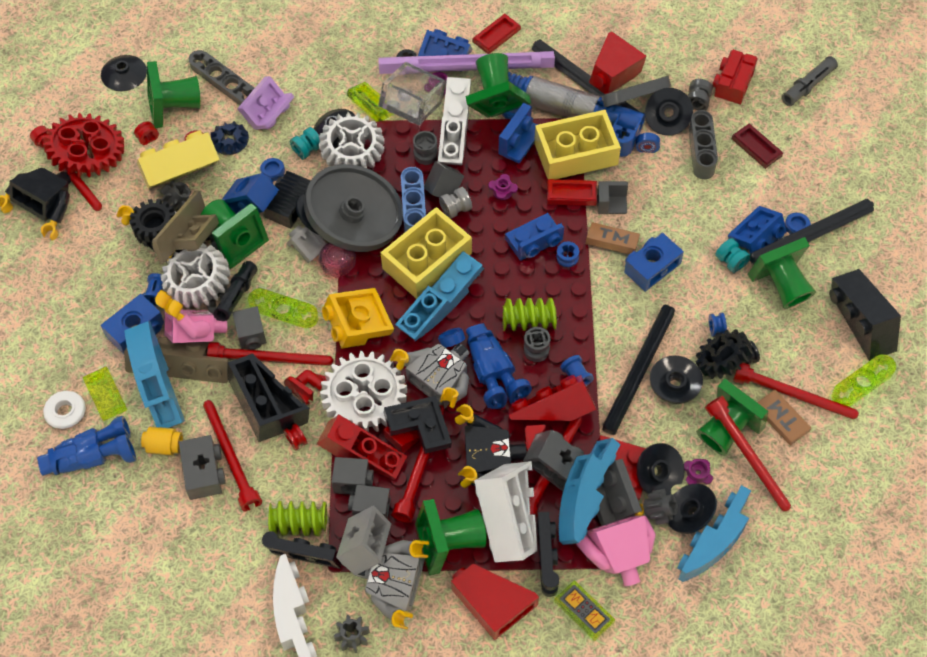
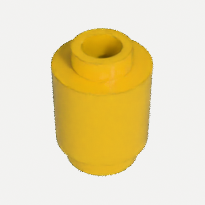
M150 426L147 432L144 431L142 433L141 446L145 448L146 453L173 456L174 453H180L179 441H183V433L177 432L173 428Z

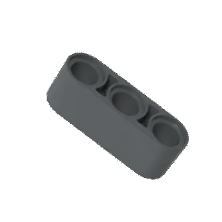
M698 110L692 114L689 126L691 158L694 175L706 180L713 177L715 173L718 155L713 117L705 110Z

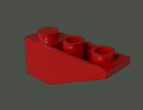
M571 375L560 381L561 384L552 389L550 386L538 390L535 393L536 396L528 400L521 398L511 404L512 407L508 408L511 420L573 421L595 411L596 406L582 376L575 377V375Z
M339 414L328 421L317 442L318 446L337 457L368 459L370 470H374L375 473L392 480L397 478L407 458L405 454Z

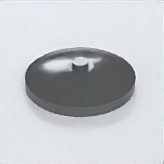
M340 164L327 167L312 178L305 192L304 210L310 225L323 239L345 250L368 252L380 249L393 240L402 224L403 206L396 190L385 178L361 166Z

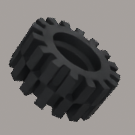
M149 199V204L146 205L144 201L141 202V208L136 206L133 209L135 213L130 215V225L135 238H137L140 244L143 242L146 247L151 243L153 248L152 240L175 215L172 205L169 206V203L166 201L162 204L161 199H156V203ZM160 218L164 220L158 227H145L146 223L152 219Z

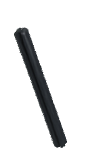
M539 39L533 43L532 50L534 52L554 51V67L588 92L596 96L605 95L589 83L591 76L544 41ZM626 101L616 104L640 112Z
M864 199L762 247L750 254V262L754 265L759 256L804 237L810 242L873 212L874 203L869 199Z
M666 304L662 306L603 424L602 430L610 435L616 434L674 316L675 309Z

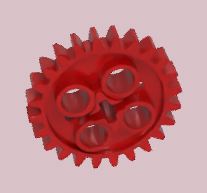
M78 113V118H74L70 114L67 121L59 118L60 124L53 122L52 129L48 128L47 135H44V152L46 153L47 160H51L52 166L58 165L59 171L67 169L68 175L77 172V176L81 177L82 173H86L88 178H90L91 172H95L98 176H101L102 169L110 172V166L117 167V161H121L122 154H124L122 131L117 130L116 124L110 125L109 119L102 122L100 115L93 119L91 113L86 118L81 113Z

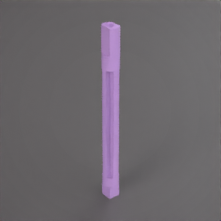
M554 51L502 53L508 56V69L554 68L555 64ZM487 54L379 58V74L478 70L475 64L476 60Z

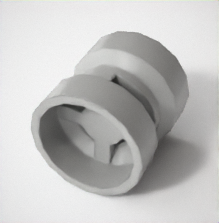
M463 187L455 189L453 194H444L439 197L442 211L450 219L456 217L460 211L467 212L472 209L471 199Z

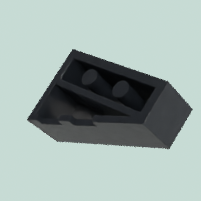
M860 269L832 278L831 290L829 291L830 299L839 308L868 360L871 361L897 352L901 315Z
M254 354L228 362V381L258 442L283 434V430L292 429V425L295 423L299 427L308 423L310 408L293 396L292 391L287 386L284 387L275 378V374Z

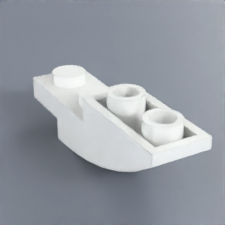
M447 77L438 155L439 163L463 164L469 116L466 96L470 95L471 79Z
M283 554L279 558L273 587L274 617L280 642L284 651L295 647L298 657H317L313 643H306L303 636L304 633L308 632L303 616L296 617L307 613L305 604L309 602L304 586L298 588L295 579L299 578L300 575L295 561L289 563L286 554Z

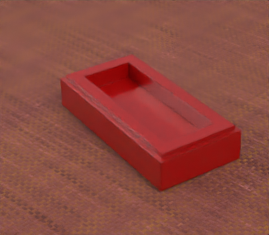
M504 13L473 37L472 42L487 54H490L520 31L521 25Z
M548 179L547 205L596 206L597 181Z

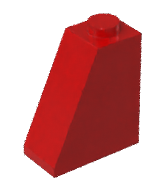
M611 31L608 33L595 62L589 83L604 94L611 93L641 73L647 56Z
M475 564L470 565L467 569L465 567L460 568L452 576L451 590L494 640L536 608L539 603V596L535 592Z

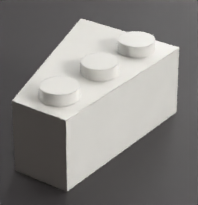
M532 461L504 464L474 480L476 495L479 498L494 562L524 560L537 551L535 515H530L529 497H534V490L529 488L528 470H532Z

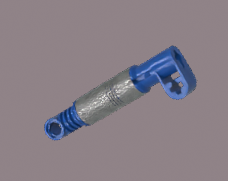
M508 72L509 82L530 95L531 104L529 105L533 108L565 118L606 110L621 147L619 157L627 156L633 151L636 138L640 135L644 125L645 113L616 104L604 107L601 96L536 76L523 78L521 75L517 76V74ZM622 132H625L626 136L622 139Z

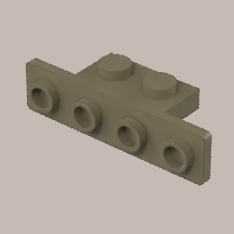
M194 191L152 240L153 250L157 254L160 263L166 262L175 250L195 251L199 249L219 224L216 214L201 215L205 204L200 191Z
M159 337L157 339L169 368L166 371L168 377L219 383L228 382V359L207 356L209 342L172 343L167 337ZM126 348L124 351L125 371L133 373Z

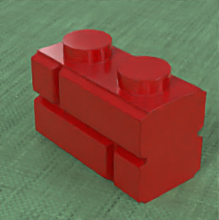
M733 49L730 51L728 58L723 57L719 68L722 73L721 75L716 74L712 85L713 88H716L714 96L741 105L756 68L757 56L747 53L743 54V52Z

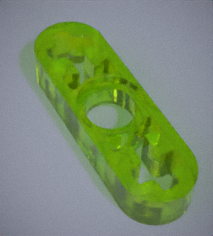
M263 288L254 289L248 295L249 307L258 306L259 314L302 328H311L318 322V311L312 304ZM261 297H264L265 302H260L257 305L255 299L259 300ZM282 304L290 306V310L284 314L278 313L276 309ZM307 312H311V317L303 320L301 314L306 315Z
M884 354L876 356L834 387L831 394L832 401L849 407L893 376L896 370L895 360ZM886 364L888 369H882L876 376L874 372L878 369L879 365L883 366ZM861 376L866 377L871 385L863 387L858 384L857 378ZM852 386L854 390L851 391L848 398H841L839 396L841 392H847Z

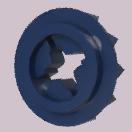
M224 121L222 126H216L215 131L211 132V140L217 152L231 155L242 151L246 147L249 135L243 124L238 125L235 121L227 124ZM233 134L234 139H225V135L231 136Z

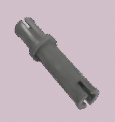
M832 56L826 57L824 61L812 69L806 76L797 79L794 82V86L782 94L783 102L787 106H792L802 96H807L811 93L812 88L838 67L836 59Z

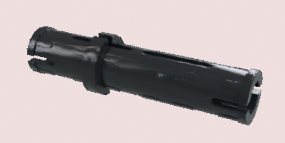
M244 262L239 272L231 278V285L214 310V316L218 320H229L243 293L249 290L251 280L258 270L253 262Z

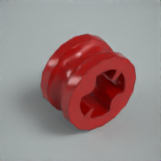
M146 121L135 128L134 135L138 138L140 144L147 145L158 138L159 132L153 123Z
M296 423L292 425V429L283 430L295 451L299 449L300 444H308L303 432Z

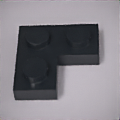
M436 396L384 407L383 413L391 436L417 430L425 454L451 448L452 442Z

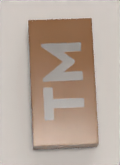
M592 222L586 238V244L629 255L636 251L640 234Z
M776 390L757 402L768 410L767 421L790 446L810 432V425Z

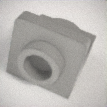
M300 225L288 234L291 238L286 243L289 247L293 245L307 263L311 262L328 247L320 235L313 233L306 226L302 228Z

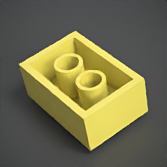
M606 110L535 125L534 143L547 179L556 180L616 166L619 163L621 147Z
M201 130L187 135L186 141L181 143L176 139L165 143L164 149L156 152L155 148L140 153L141 158L137 160V164L147 188L151 189L216 164L220 159L209 133L202 134Z
M436 207L381 252L382 269L417 299L428 285L431 288L463 251L468 255L472 254V237Z

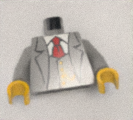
M458 343L451 351L441 344L408 353L402 349L394 350L389 361H397L396 368L398 370H402L404 366H407V381L428 397L436 396L438 403L443 405L444 408L449 403V407L454 408L456 402L467 395L469 377L467 375V365L463 360L469 355V351L462 344Z
M401 540L385 546L381 563L355 575L368 579L365 592L371 595V601L382 614L392 620L394 627L407 630L408 627L404 625L405 617L413 618V614L406 611L412 610L424 561L425 558H428V555L423 554L422 548L423 545H429V541Z

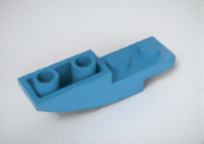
M463 251L432 288L428 285L395 324L396 327L415 341L424 336L442 321L468 294V287L483 271V265Z
M147 321L124 330L134 377L145 408L149 407L156 427L169 428L183 423L185 419L166 372L169 368L151 322Z
M614 438L597 441L590 454L577 456L565 483L559 512V542L563 545L579 543L587 534L589 523L600 510L599 505L604 496L596 489L603 483L604 474L615 461L616 452L621 445Z
M741 485L737 494L731 492L725 503V507L728 508L725 516L719 514L713 527L706 525L702 533L696 532L690 543V546L693 547L690 556L684 554L677 567L681 571L680 581L685 582L708 570L736 543L749 520L747 516L741 514V511L748 500L751 492L750 489Z

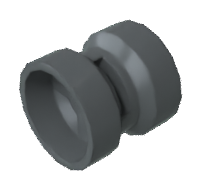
M695 79L690 82L689 94L687 96L691 100L693 110L695 108L697 111H706L709 107V97L712 94L713 86L705 79Z
M430 131L417 133L413 138L414 159L423 165L435 162L438 156L437 137Z
M542 327L530 328L524 336L525 357L533 362L544 361L550 351V334Z

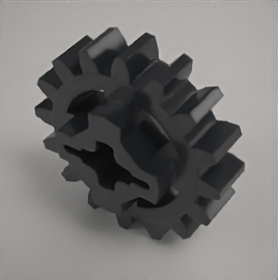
M735 329L730 333L729 330H725L724 334L716 333L713 340L708 338V344L699 347L702 352L696 353L698 359L695 362L704 376L708 375L710 379H713L717 375L719 379H722L724 374L731 376L732 370L742 369L740 364L749 361L746 356L752 355L750 348L753 346L743 331L739 333Z

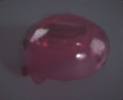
M327 243L320 250L318 261L326 276L330 275L339 278L354 268L357 256L355 251L345 250Z

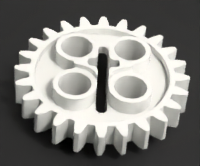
M360 351L359 358H355L350 353L349 361L341 357L339 358L340 366L331 365L333 373L325 372L327 381H321L323 390L320 391L321 399H323V409H327L328 418L339 414L357 426L363 427L367 432L371 426L378 432V424L382 423L387 427L383 413L384 407L407 402L405 376L400 375L401 370H398L396 367L393 368V361L385 363L383 354L378 359H375L374 352H371L369 357H365L363 351ZM362 373L369 374L368 376L363 378L358 377V375ZM382 388L388 389V391L385 393L377 392L379 389ZM344 391L351 392L346 396L339 395L341 392ZM365 406L370 407V409L365 412L359 410L360 408Z

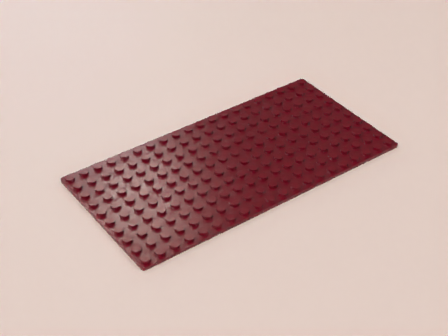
M566 118L533 119V123L539 125ZM468 119L463 164H444L464 175L460 187L467 191L472 202V209L467 212L460 211L451 220L472 237V254L470 256L481 263L484 269L468 287L469 292L460 303L424 336L415 341L396 327L395 324L416 301V298L382 269L381 252L405 233L404 220H402V224L393 240L380 249L356 252L339 248L338 293L376 288L394 330L388 336L369 338L365 345L341 348L339 341L336 342L335 365H341L339 359L341 357L349 361L350 353L355 358H359L360 351H363L365 357H369V354L374 352L375 359H378L383 354L386 363L390 360L395 349H402L408 353L432 348L440 344L438 340L440 334L453 328H461L466 338L460 344L469 351V355L463 360L467 365V375L469 377L467 395L457 401L454 408L449 407V403L443 415L452 442L451 448L430 452L413 501L416 512L411 523L399 522L391 516L395 503L403 499L422 445L421 441L416 442L404 453L407 458L395 480L374 472L372 486L390 488L391 503L388 521L391 523L385 546L401 540H419L415 523L422 502L425 500L434 499L440 520L458 516L474 509H478L481 515H483L479 498L476 495V486L469 485L467 488H463L460 484L465 479L464 476H459L458 473L466 467L465 426L468 425L467 422L461 425L455 422V417L462 415V413L456 411L458 407L464 404L469 405L473 410V414L502 429L508 430L510 445L525 444L524 431L526 426L546 425L545 431L553 430L563 435L570 422L511 420L508 408L512 406L508 398L503 408H488L483 400L487 386L479 382L474 370V361L467 343L469 338L466 333L467 328L484 323L487 330L492 331L493 336L498 340L502 349L511 358L516 369L512 375L514 379H526L531 384L532 391L526 397V400L536 396L535 393L544 387L550 386L552 389L560 385V381L568 377L567 373H563L560 369L561 364L572 356L580 355L586 371L594 377V380L587 385V388L595 403L596 410L582 416V423L570 444L578 447L584 452V455L591 453L600 437L588 244H586L588 235L586 206L547 205L548 179L535 143L521 163H516L499 154V136L511 119ZM442 120L375 121L377 128H381L382 136L384 137V153L381 154L380 162H375L373 169L367 167V169L385 178L396 190L401 202L402 171L408 167L420 169L425 185L434 165V162L423 165L414 159L413 138L421 131L434 133L437 137L439 155ZM369 139L365 140V150H368L371 145ZM584 173L556 180H584ZM502 174L509 175L511 182L518 186L517 192L512 193V196L506 200L496 198L493 190H490L488 187L490 181L497 180ZM424 189L426 215L436 207L442 211L439 197L430 194ZM546 213H549L557 225L562 223L564 226V236L558 245L548 247L540 251L536 256L522 261L519 260L505 240V233ZM563 242H573L579 247V260L572 267H564L557 262V248ZM566 251L563 253V256L567 257L569 255V257H572V252L567 254ZM507 298L511 299L513 306L517 298H521L524 306L527 298H531L534 305L538 298H542L544 305L548 298L553 299L556 307L557 325L556 330H554L552 323L548 325L550 351L544 361L533 362L525 357L524 336L532 328L531 323H528L526 331H523L521 324L517 325L516 331H513L511 325L507 324L506 330L503 331V306ZM456 345L447 347L446 349L451 351ZM393 361V364H394V367H393V368L396 367V365H397V363H398L397 361ZM404 366L400 375L405 376L407 402L428 398L426 394L407 381V366ZM362 373L359 374L358 377L363 378L368 376L369 374ZM496 379L498 385L503 387L505 390L503 382L499 379ZM382 388L379 389L377 392L385 393L388 391V389ZM344 391L341 392L339 395L346 396L351 392ZM365 406L360 408L359 410L365 412L368 411L370 407ZM382 423L378 424V432L374 430L373 426L369 427L368 432L395 448L384 437L383 430L386 427ZM332 454L329 545L336 547L338 552L348 518L352 517L353 513L348 510L350 494H337L333 492L332 475L335 457L337 456ZM511 461V463H520V462H523V461ZM533 468L528 470L529 488L534 489L541 475ZM549 482L537 505V514L538 512H549L550 522H555L556 539H551L552 548H557L558 565H554L553 570L599 569L585 556L576 543L563 545L559 542V512L563 491ZM597 515L592 518L587 531L602 526ZM537 518L535 520L537 551L526 559L494 562L486 530V546L484 548L449 550L441 571H458L462 567L467 569L472 564L488 571L540 570ZM425 561L422 571H428ZM341 565L340 569L328 566V570L332 573L351 572L344 565Z

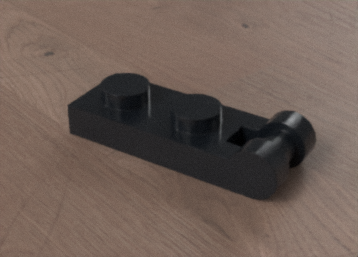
M538 512L537 530L541 591L545 596L553 597L557 594L559 576L553 572V566L558 565L557 548H552L551 539H556L555 522H550L549 512Z
M273 531L266 532L262 537V544L275 555L281 556L286 554L287 558L341 568L342 564L336 558L338 552L336 547L320 543L319 546L310 545L309 541L301 538H294V541L284 540Z

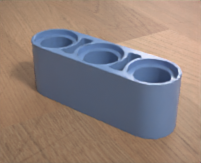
M408 167L401 173L404 232L414 226L412 224L417 223L426 216L423 174L416 167Z

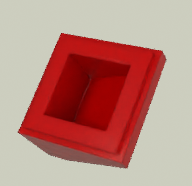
M546 425L526 426L524 443L526 444L527 452L536 434L545 432Z
M388 426L383 430L384 437L403 454L420 440L417 430L393 436L390 435Z

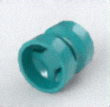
M308 127L303 131L302 135L293 137L289 142L293 151L304 160L310 155V152L319 150L320 140L319 134L312 127Z
M733 238L725 241L715 253V256L721 262L727 263V268L733 274L745 267L750 261V254L746 250H741L739 244Z

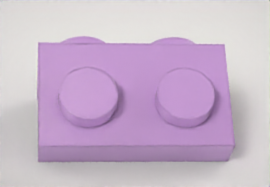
M266 76L237 109L253 129L267 130L273 127L277 122L276 118L290 107L289 103L294 96L292 93L284 94L270 76Z

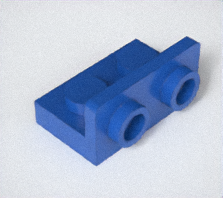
M434 29V32L427 30L418 56L468 55L472 52V47L465 38L456 36L453 39L447 37V33Z
M525 103L521 105L499 136V154L516 163H521L533 146L535 125H538L533 123V118L531 117L532 106Z
M758 206L728 234V239L733 238L740 247L748 249L751 254L784 236L787 230L783 214Z
M546 213L505 233V240L519 260L522 261L536 256L540 251L548 247L558 245L563 240L564 226L562 223L557 225L549 213Z

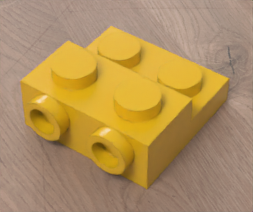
M376 288L329 294L322 307L324 320L330 321L332 325V339L334 342L339 341L341 348L365 345L369 338L388 336L394 330Z

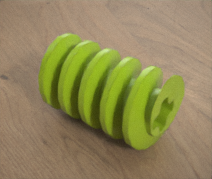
M507 298L503 306V331L506 330L507 324L511 325L513 331H516L517 325L521 324L523 331H526L528 323H531L532 328L538 327V324L541 323L542 327L546 330L549 323H552L554 330H556L557 317L553 299L548 298L544 305L542 298H538L534 305L532 299L527 298L524 306L521 298H517L513 306L511 299Z
M278 501L276 508H273L270 503L268 513L269 531L277 534L278 529H280L282 536H287L290 529L293 536H298L301 529L304 536H309L312 528L315 536H320L323 529L326 533V502L322 503L320 509H317L315 501L311 502L309 509H306L304 501L300 502L298 509H295L293 501H289L287 509H284L282 501Z

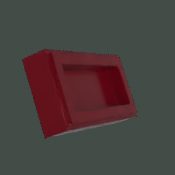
M750 123L732 135L731 139L765 169L783 156V152Z

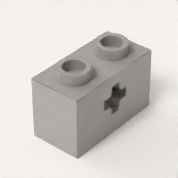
M374 505L348 518L336 556L341 564L354 575L381 563L391 523Z

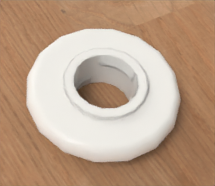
M73 391L57 392L45 403L43 409L44 419L54 428H70L83 418L86 410L85 401L79 394ZM63 405H70L72 407L71 411L66 415H58L57 413L58 409Z

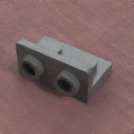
M623 459L615 460L605 472L603 483L596 489L604 496L599 505L600 510L597 513L602 526L633 516L642 511Z

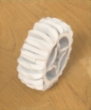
M348 112L346 117L343 118L338 114L337 121L330 118L329 126L324 125L323 133H320L319 136L321 157L323 160H326L328 167L351 164L373 169L375 162H380L381 154L384 153L382 130L377 128L375 121L369 122L368 115L360 118V114L357 113L355 117H351V114ZM338 137L340 143L339 147L335 149L332 144ZM369 139L371 145L368 150H365V140Z
M204 243L195 251L182 250L180 253L174 251L175 257L173 259L168 258V265L162 267L164 273L161 275L163 290L172 296L173 300L178 301L188 309L193 305L195 308L200 309L202 303L209 306V300L211 299L218 301L217 294L225 293L223 286L229 285L228 277L231 276L229 264L222 252L216 250L212 245L207 247ZM213 266L212 274H211V276L209 277V274H210V272H211L210 269H211V267Z

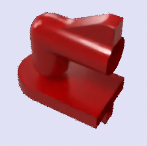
M305 370L296 378L292 376L286 378L284 385L295 396L300 398L303 403L309 405L310 402L308 400L313 401L314 391L305 385L309 383L321 391V381L327 380L323 375L315 374L311 370Z

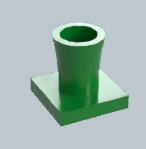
M492 53L476 60L475 64L480 74L483 90L466 96V102L469 107L490 118L518 109L523 103L531 104L530 95L509 82L507 55Z
M157 61L147 62V94L152 123L156 129L163 127V108L200 109L201 100L197 76L160 82Z
M217 199L210 202L201 213V215L216 214L219 224L212 231V235L219 251L222 252L227 260L230 269L269 241L258 209L252 203L236 214L226 201Z
M805 237L760 255L747 274L752 282L770 275L784 309L800 304L816 293L797 266V262L810 246Z
M724 378L718 385L717 398L723 395L729 405L727 407L730 410L728 414L740 431L747 425L757 434H760L766 427L768 410ZM714 416L696 431L704 443L723 456L727 455L734 442L720 420H716Z
M434 499L422 502L415 527L419 540L429 541V545H423L422 548L423 554L428 555V558H425V563L429 576L440 574L449 550L484 548L486 546L485 524L478 509L440 520Z

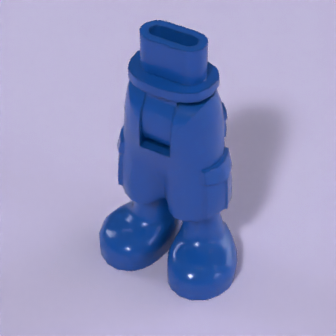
M484 323L467 328L466 333L469 337L467 343L474 361V370L479 382L487 386V391L483 396L487 407L500 409L506 405L507 398L510 404L518 399L526 398L532 391L530 382L526 379H514L512 375L516 369L511 358L502 349L498 340L493 336L492 331L487 330ZM496 379H499L503 382L505 390L503 387L498 385Z
M116 417L110 425L99 431L95 428L79 433L74 438L62 441L54 449H48L47 454L37 457L41 475L44 476L50 473L59 475L60 473H68L80 469H91V467L105 464L106 456L119 455L127 463L136 461L137 458L134 447L129 439L131 434L125 417ZM113 439L105 444L102 443L103 441Z

